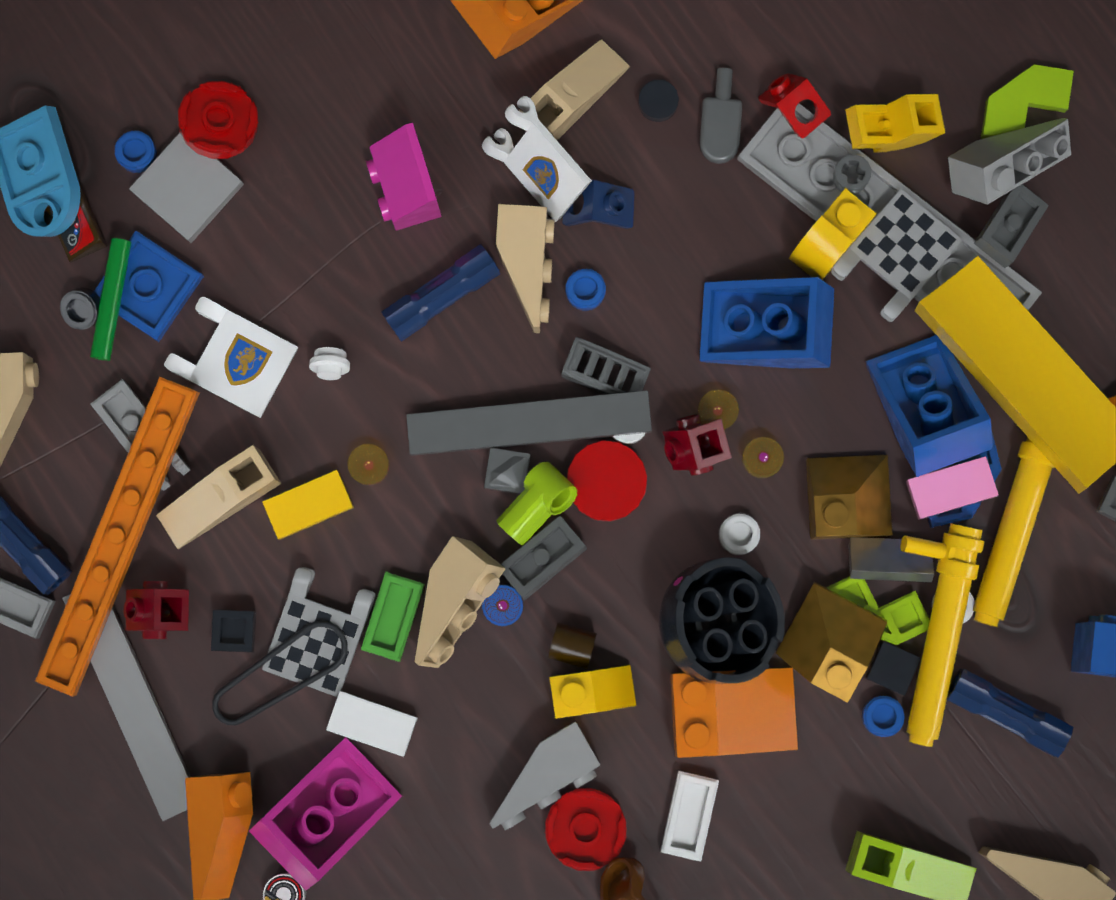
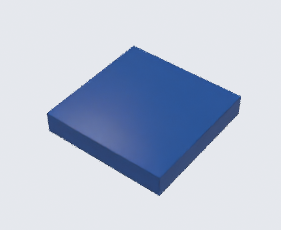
M135 231L129 239L132 244L118 316L160 342L204 276ZM104 277L94 290V292L100 297V299L104 283Z

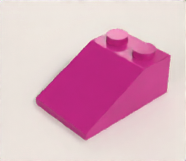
M345 737L263 816L249 832L306 891L317 883L402 795Z

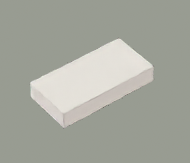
M340 691L326 730L404 757L418 717Z
M678 770L660 850L662 853L701 862L719 780Z

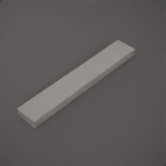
M70 594L62 598L65 605L68 602ZM113 606L92 656L91 663L162 821H165L187 810L185 778L191 776Z

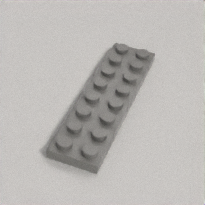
M798 103L795 109L797 120L801 123L809 122L814 115ZM777 108L737 158L739 162L817 221L842 193L833 181V172L837 163L847 155L864 157L871 167V178L861 192L853 195L877 213L876 216L902 188L963 239L915 295L914 298L918 302L945 283L977 256L982 259L1027 310L1030 309L1042 293L1009 266L1006 268L1002 267L977 247L972 237L860 150L853 149L851 143L824 122L805 138H800ZM850 165L847 171L843 168L841 169V174L847 175V182L850 184H854L857 178L861 181L863 175L857 174V167L854 165Z

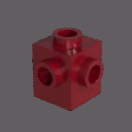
M693 414L677 419V427L662 431L665 439V454L673 470H689L691 476L700 475L714 470V464L732 458L722 419L701 420L699 414Z
M143 581V589L126 590V602L124 604L125 631H142V639H167V631H188L189 590L168 589L167 581Z

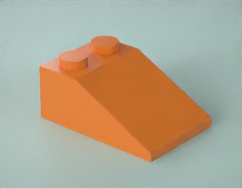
M792 667L766 669L759 676L749 681L733 684L706 683L692 678L686 673L670 674L674 750L677 758L798 750ZM719 671L713 673L729 674L734 671Z

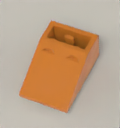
M583 0L450 1L494 59L526 43Z

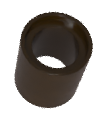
M557 623L548 658L587 669L597 633Z

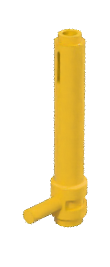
M1027 438V441H1022L1018 452V457L1021 460L972 610L976 612L975 621L993 627L998 626L999 620L1004 621L1052 468H1055L1029 438Z
M950 523L949 532H944L942 543L906 535L901 540L900 549L902 552L937 558L936 571L940 573L906 730L910 734L909 742L918 745L933 747L934 740L939 738L972 580L977 579L979 565L976 564L977 554L982 553L984 541L981 540L983 530Z

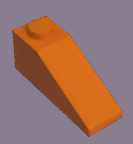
M250 772L211 774L185 778L193 900L229 898L253 816Z

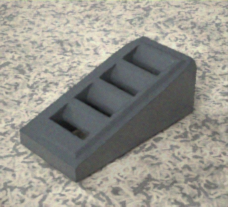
M576 337L562 370L561 377L608 395L627 393L621 389L629 370L636 372L629 392L642 391L651 368ZM583 353H587L591 356L583 374L576 370ZM600 358L605 360L606 363L599 380L592 378V374ZM615 364L621 366V369L613 387L606 383Z

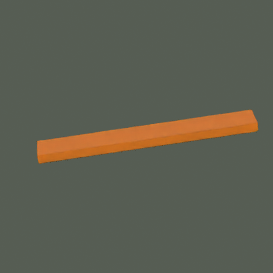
M159 377L40 667L36 682L72 697L77 695L199 397V392Z

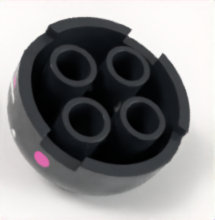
M719 558L696 563L682 571L672 581L661 602L659 630L662 643L669 657L687 675L699 681L712 684L742 683L759 676L770 666L767 663L773 656L778 642L783 641L785 615L779 593L769 577L764 578L756 569L748 565L745 560ZM719 671H734L729 674L713 673Z

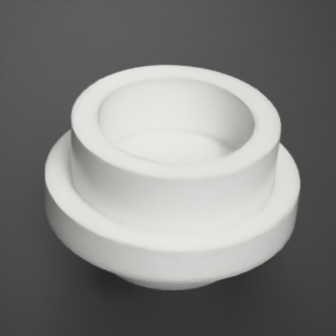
M322 347L315 350L314 357L310 359L309 368L317 373V377L321 379L337 380L341 378V375L349 372L350 362L346 359L347 353L344 350L334 347Z

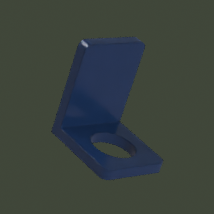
M592 180L582 192L584 205L581 212L575 215L572 204L563 215V225L565 226L594 221L624 229L632 228L634 190Z

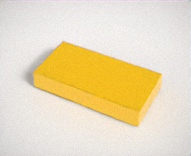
M338 470L262 502L279 540L354 508Z

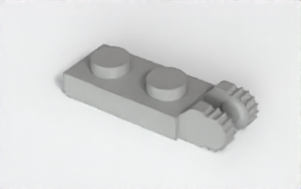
M122 379L93 401L91 406L129 453L147 408L127 382ZM176 450L171 464L177 472L184 476L191 469ZM167 476L161 487L163 491L171 486Z

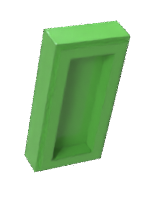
M385 572L361 650L401 662L425 584Z

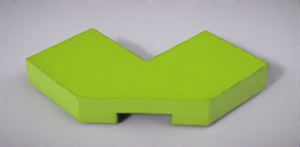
M1034 64L990 95L986 100L981 139L1025 128L1028 107L1065 113L1069 107L1074 71Z
M849 576L826 587L886 619L887 624L880 638L881 641L898 645L928 631L930 620L916 591L910 592L878 608L865 579H850Z

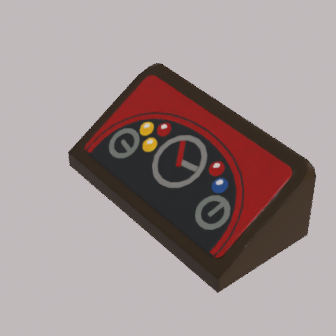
M80 183L81 199L77 216L71 226L58 235L70 263L107 247ZM48 205L46 209L52 221L53 210L51 206Z

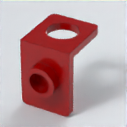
M790 73L776 78L768 86V89L758 97L762 104L778 108L800 138H805L831 115V111L809 80ZM809 99L815 106V114L809 122L801 123L795 116V109L799 102Z

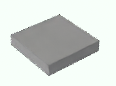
M179 133L129 190L186 240L192 243L244 184L217 159L197 154L185 143L182 135Z

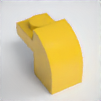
M907 94L887 105H854L845 110L853 149L873 148L874 153L895 151L925 143L945 134L938 94Z
M845 188L803 237L789 259L809 276L818 277L823 280L877 213Z

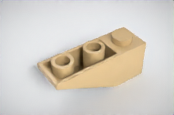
M602 39L545 83L530 98L536 107L538 119L553 137L558 140L630 66Z
M498 204L497 252L533 332L540 333L541 322H549L550 299L542 298L543 283H551L552 259L545 258V245L554 241L555 219H547V207Z
M252 445L216 468L156 516L177 549H180L276 488L281 482L260 449Z
M452 536L430 569L415 656V663L419 666L439 668L440 665L449 660L454 652V644L463 631H466L473 625L477 618V610L484 600L496 591L500 583L499 578L506 569L470 540Z

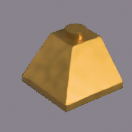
M888 455L806 459L811 540L893 535Z
M814 582L787 630L783 641L777 648L776 654L810 683L848 703L869 666L887 620Z

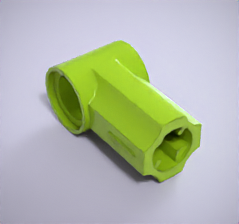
M542 462L530 470L524 480L525 489L496 520L498 525L522 546L551 515H558L566 511L576 499V487L550 462Z

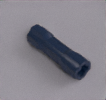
M480 244L456 260L453 266L412 294L403 296L381 311V313L402 342L470 292L478 290L500 275V271L486 249Z
M0 496V546L21 567L24 575L43 595H48L69 577L72 570L52 549L46 547L15 515L10 505Z
M964 668L958 671L949 687L948 701L1005 728L1053 757L1058 758L1062 754L1072 736L1073 726L1047 712L1039 711Z

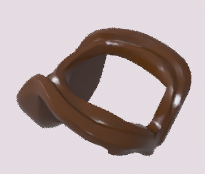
M630 857L614 859L601 876L600 900H646L641 895L645 879L644 867L641 862Z

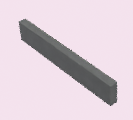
M648 391L406 414L409 452L411 456L652 432Z

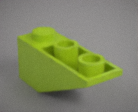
M857 831L845 870L853 876L934 900H968L977 868Z

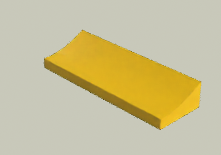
M979 256L975 257L945 283L919 301L915 312L1078 494L1087 489L1116 463V407Z

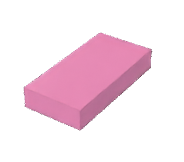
M986 456L906 481L918 520L999 495Z

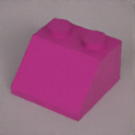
M413 123L402 126L371 145L370 150L373 159L366 161L372 183L380 182L385 197L378 198L377 200L384 222L392 220L397 231L442 217Z

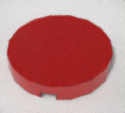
M208 81L200 84L199 88L194 89L192 92L190 90L183 97L178 110L179 132L185 143L197 154L211 159H228L243 153L253 143L258 130V111L254 101L252 102L251 98L247 96V92L240 86L226 81Z
M600 441L589 444L575 455L568 468L567 479L577 489V496L573 503L582 514L593 520L612 522L628 516L638 508L646 493L647 474L642 460L631 448L620 442Z
M576 788L563 794L551 806L545 821V836L551 852L563 865L578 871H594L609 864L621 852L626 840V819L620 805L609 794L595 788Z

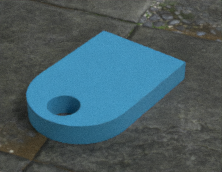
M46 105L0 128V188L11 220L18 229L31 236L53 237L63 233L75 220L81 199L79 182L56 107ZM48 205L53 210V219L49 225L44 220V211Z

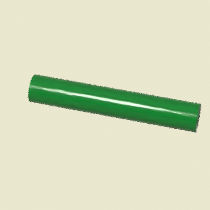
M111 239L90 357L104 361H110L132 244L128 240Z

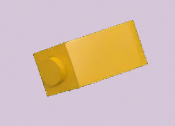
M631 665L549 677L555 719L637 706Z

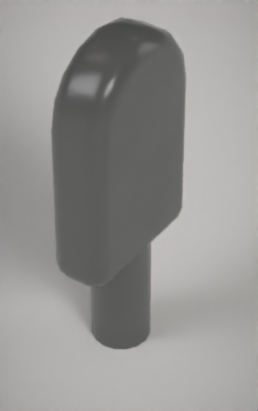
M729 68L717 69L715 97H706L702 103L700 151L708 161L716 164L732 160L737 154L740 145L743 104L741 100L731 99L733 70Z

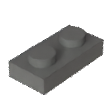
M1021 184L1004 195L974 244L1002 267H1008L1016 259L1049 205Z
M559 516L501 564L506 568L502 574L525 601L586 551L587 547L564 519Z

